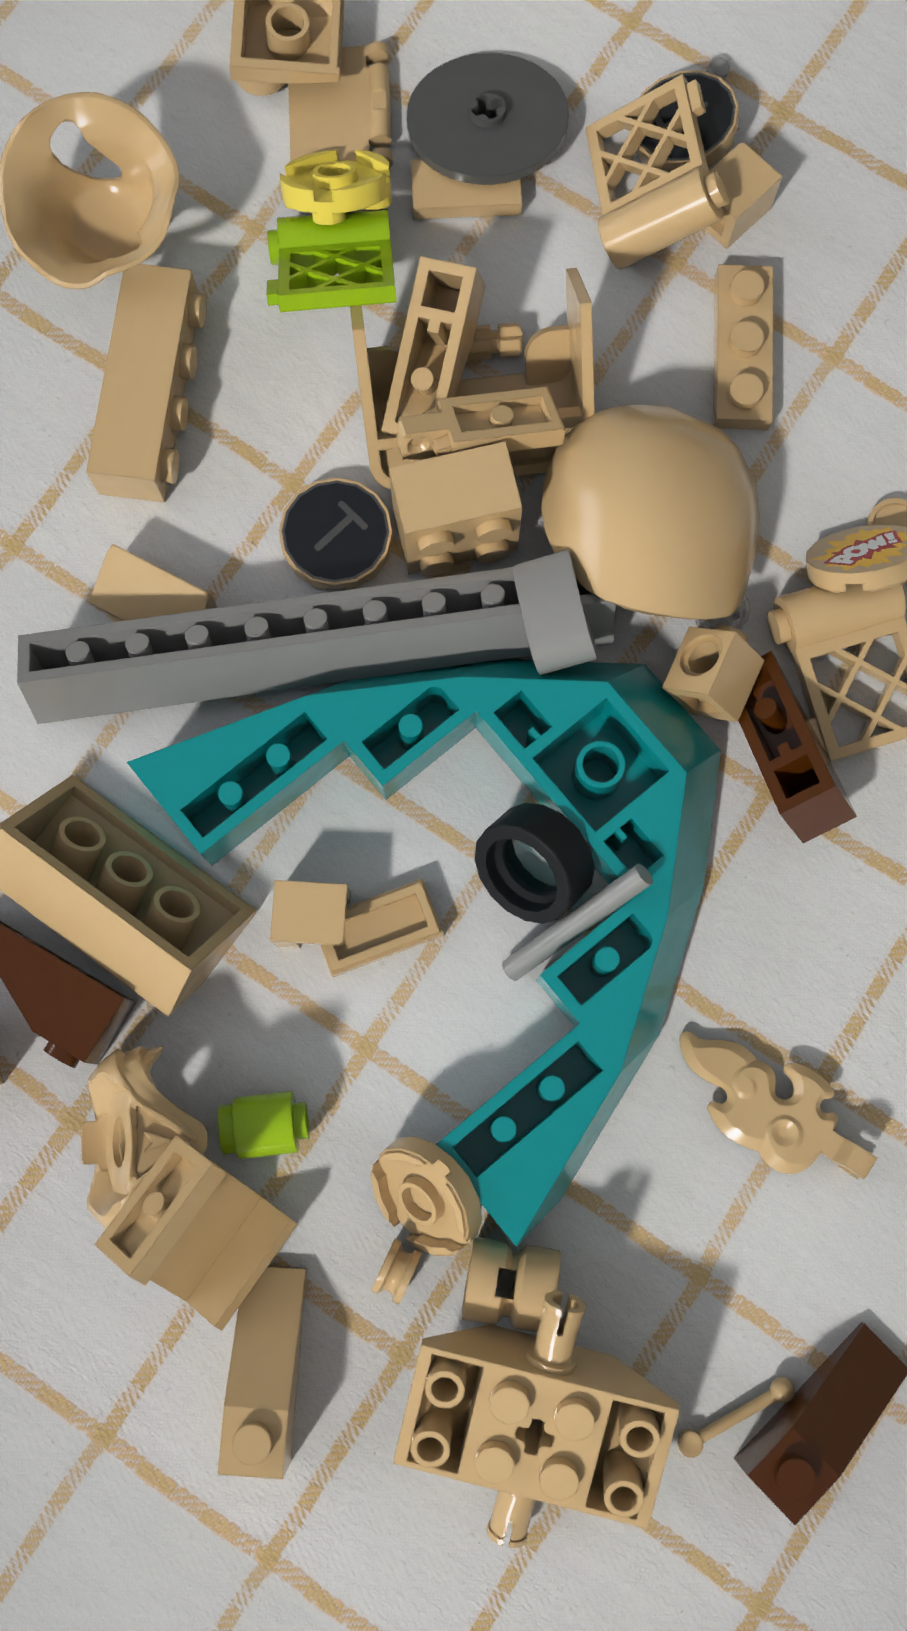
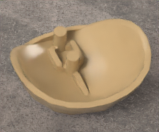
M627 404L603 409L575 425L564 438L563 445L556 448L548 465L542 486L541 511L545 534L554 553L564 550L570 552L577 582L587 591L624 609L648 615L686 620H708L728 617L737 611L744 598L755 560L760 518L756 483L740 448L720 428L672 407L661 405Z

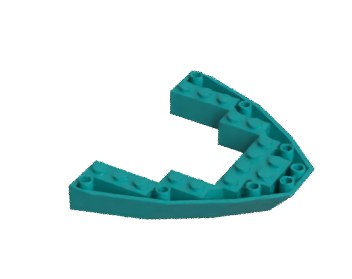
M503 659L348 680L126 762L200 855L213 866L348 757L354 761L384 799L387 800L476 728L540 804L562 813L580 830L591 849L595 869L608 884L612 883L636 864H641L648 870L653 879L652 885L626 902L542 972L536 980L572 1023L574 1028L436 1143L438 1147L452 1156L469 1176L480 1203L517 1247L561 1201L660 1035L704 887L721 754L719 747L683 706L662 689L663 684L646 664L585 662L539 675L534 660Z

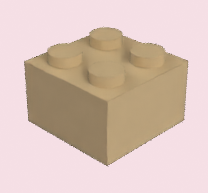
M506 441L389 467L393 512L408 574L421 572L424 576L441 575L452 570L455 564L475 559L482 564L494 563L507 558L511 551L518 550L523 507Z

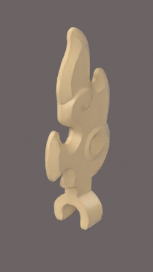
M684 1031L680 1035V1049L689 1068L705 1081L721 1087L727 1094V1099L724 1103L710 1102L707 1109L715 1125L729 1139L743 1147L759 1152L761 1158L769 1167L784 1174H796L804 1171L822 1154L854 1178H866L878 1158L835 1132L838 1116L832 1112L824 1113L820 1107L822 1100L831 1099L834 1096V1090L821 1075L801 1064H786L783 1067V1072L790 1078L793 1084V1094L789 1099L782 1100L777 1097L775 1092L776 1076L774 1070L768 1064L757 1060L746 1047L733 1041L701 1039L689 1031Z

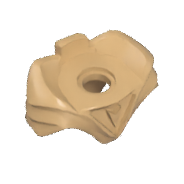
M140 1046L126 1053L118 1048L108 1055L88 1078L87 1088L96 1121H86L81 1124V1163L86 1165L96 1164L87 1196V1208L104 1229L108 1227L176 1135L202 1154L207 1149L208 1135L204 1124L180 1110L156 1089L150 1071L153 1063L163 1053V1046L152 1049Z

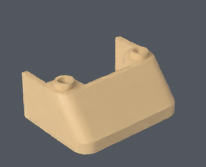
M577 268L566 269L568 325L543 328L529 339L524 353L525 372L460 380L455 397L547 387L551 392L565 426V437L575 425L595 414L592 302ZM350 306L370 471L380 485L391 489L389 467L424 459L402 460L397 445V436L381 431L399 348L393 346L367 348L362 306ZM558 446L508 452L514 476L546 473L551 458Z

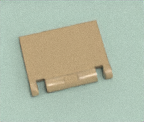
M375 41L367 46L342 47L339 82L289 83L290 161L304 155L328 150H337L339 161H356L355 150L370 151V146H374L377 148L370 152L385 157L389 161V168L393 165V153L390 149L385 148L392 144L389 67L384 64L389 60V47L386 43ZM367 62L373 63L372 65L367 67Z

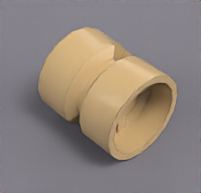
M476 1236L472 1241L461 1320L496 1326L502 1317H508L514 1329L538 1333L544 1309V1298L547 1293L558 1291L561 1263L560 1250L525 1245L519 1253L512 1252L508 1241ZM499 1269L514 1271L511 1299L495 1296Z

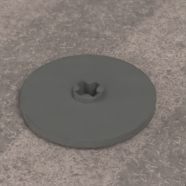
M478 53L452 59L428 73L411 94L406 119L411 145L417 155L430 168L441 175L460 182L494 185L524 178L549 163L560 150L565 140L569 115L567 99L562 88L543 68L531 61L513 55Z

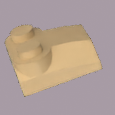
M234 0L229 65L231 80L237 81L244 91L256 96L271 95L288 83L339 82L342 58L344 0Z

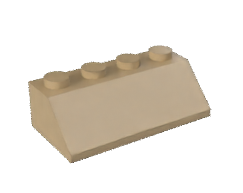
M71 775L0 823V891L168 1017L202 986L257 911L74 775Z

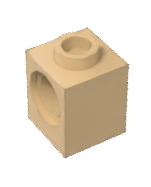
M723 624L716 625L714 629L689 626L662 689L692 715L738 722L765 660L747 643V636L734 627Z

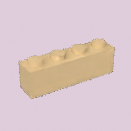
M139 264L123 271L86 469L87 475L100 495L165 503L168 483L175 484L177 481L180 457L179 451L174 449L177 431H185L189 413L188 399L184 397L186 379L193 380L197 370V347L193 345L195 328L202 329L206 318L205 294L198 292L192 270Z

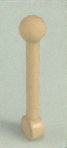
M785 1377L776 1378L771 1383L770 1390L701 1430H683L677 1439L680 1452L689 1458L697 1457L703 1450V1443L776 1401L779 1403L789 1402L795 1394L793 1383Z

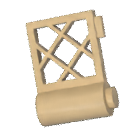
M683 74L585 127L603 215L598 219V230L606 253L619 270L723 220L722 207L729 204L728 193L722 178L717 171L709 174L697 121L698 116L706 113L700 84L696 79L688 83ZM677 100L678 109L667 129L652 125L659 110ZM623 129L630 131L618 155L606 152L604 139ZM645 136L660 140L647 165L632 160ZM675 145L688 149L690 162L670 172L661 170ZM625 171L640 175L632 192L616 200L614 191Z
M862 583L846 584L847 592L834 593L812 586L776 597L774 600V610L767 613L768 627L774 642L778 645L784 643L785 647L792 654L812 719H809V722L830 762L907 738V726L901 727L881 716L894 689L907 696V683L900 680L903 672L907 680L906 599L902 584L876 592H862ZM890 635L893 637L899 655V660L891 675L863 661L874 640ZM860 645L855 656L844 650ZM829 654L850 665L837 692L817 682L811 659ZM858 670L885 684L872 711L845 697ZM823 697L831 701L827 710L823 701ZM842 706L866 719L867 722L856 742L838 747L831 722L839 707ZM876 725L889 731L870 737Z

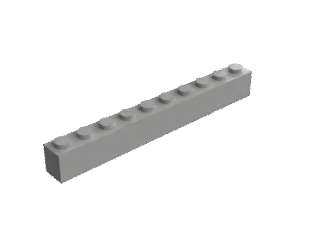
M513 567L18 635L17 684L37 724L530 656L532 654L517 596ZM577 582L595 645L614 644L616 604L587 591Z

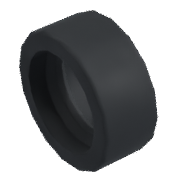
M523 803L508 809L483 832L476 842L474 860L479 878L486 890L507 912L524 921L544 924L558 920L592 885L595 866L588 843L580 830L569 819L546 805ZM512 840H519L527 844L546 860L554 874L556 886L548 885L536 879L524 868L515 853Z

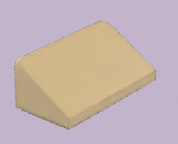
M112 544L106 553L89 600L91 605L121 621L217 608L212 596L206 591L115 544Z

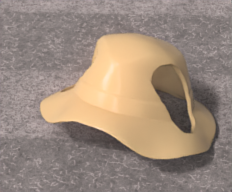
M96 92L70 93L49 99L35 107L19 121L4 147L0 161V207L5 229L18 253L46 279L64 288H90L108 276L139 265L158 250L165 239L171 221L180 182L179 168L170 147L160 132L142 113L131 105L114 97ZM62 122H74L80 129L84 139L121 168L122 175L117 178L92 177L63 165L53 154L50 147V139L56 128Z

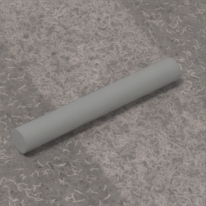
M636 864L502 962L505 974L513 981L519 980L652 885L653 879L648 870L643 865Z

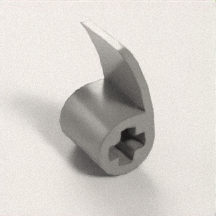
M564 550L513 566V576L524 627L539 675L598 659L591 626L581 601L570 552Z

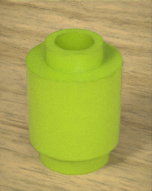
M293 1091L234 1097L232 1104L219 1105L218 1133L223 1155L237 1153L239 1159L298 1153L299 1140L310 1138L307 1103H296Z

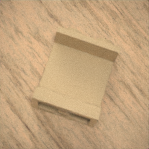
M176 1135L94 1245L129 1277L144 1286L151 1280L186 1301L208 1322L222 1331L293 1232L297 1223Z

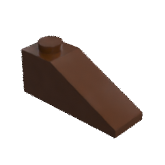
M770 651L761 656L765 661L738 721L779 814L801 842L805 843L856 818L857 815L773 652Z
M0 920V978L31 1030L48 1041L43 1050L53 1058L72 1068H76L79 1061L99 1064L137 1002Z
M861 1322L795 1392L794 1397L789 1402H786L734 1457L735 1461L779 1510L796 1525L841 1477L906 1378L907 1366L865 1323Z

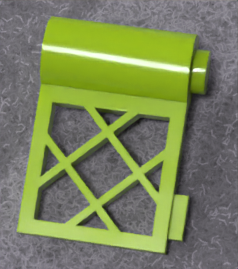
M388 208L346 212V219L334 225L316 224L313 222L312 215L278 217L277 230H267L271 265H278V279L267 280L266 296L268 306L279 305L280 312L397 302Z

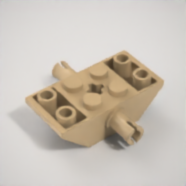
M552 1291L546 1294L537 1336L488 1324L422 1339L393 1464L498 1490L492 1516L486 1530L487 1535L492 1541L503 1546L507 1525L511 1522L510 1528L512 1533L509 1548H519L525 1545L535 1500L648 1529L680 1412L678 1402L614 1355L575 1346L580 1323L586 1311V1305L580 1298L569 1294L564 1316L560 1318L562 1313L560 1304L563 1292Z

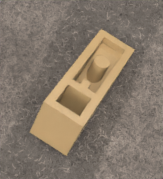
M420 256L381 429L383 433L397 436L399 417L423 414L424 411L437 407L438 399L455 397L473 344L486 288L476 267Z
M268 1265L238 1308L223 1409L218 1475L283 1479L291 1463L307 1268Z

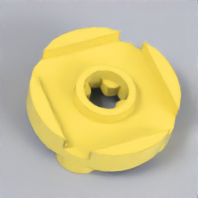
M337 150L321 151L301 156L285 165L286 176L280 173L282 200L289 209L312 213L313 222L319 225L341 223L346 219V212L360 209L377 210L386 208L392 204L389 161L382 155L364 150H355L356 161H339Z

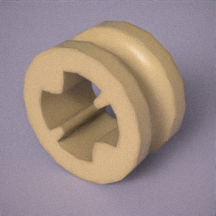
M394 1239L371 1291L379 1294L381 1291H388L392 1295V1302L399 1305L423 1252L415 1249L413 1252H406L401 1246L402 1242Z

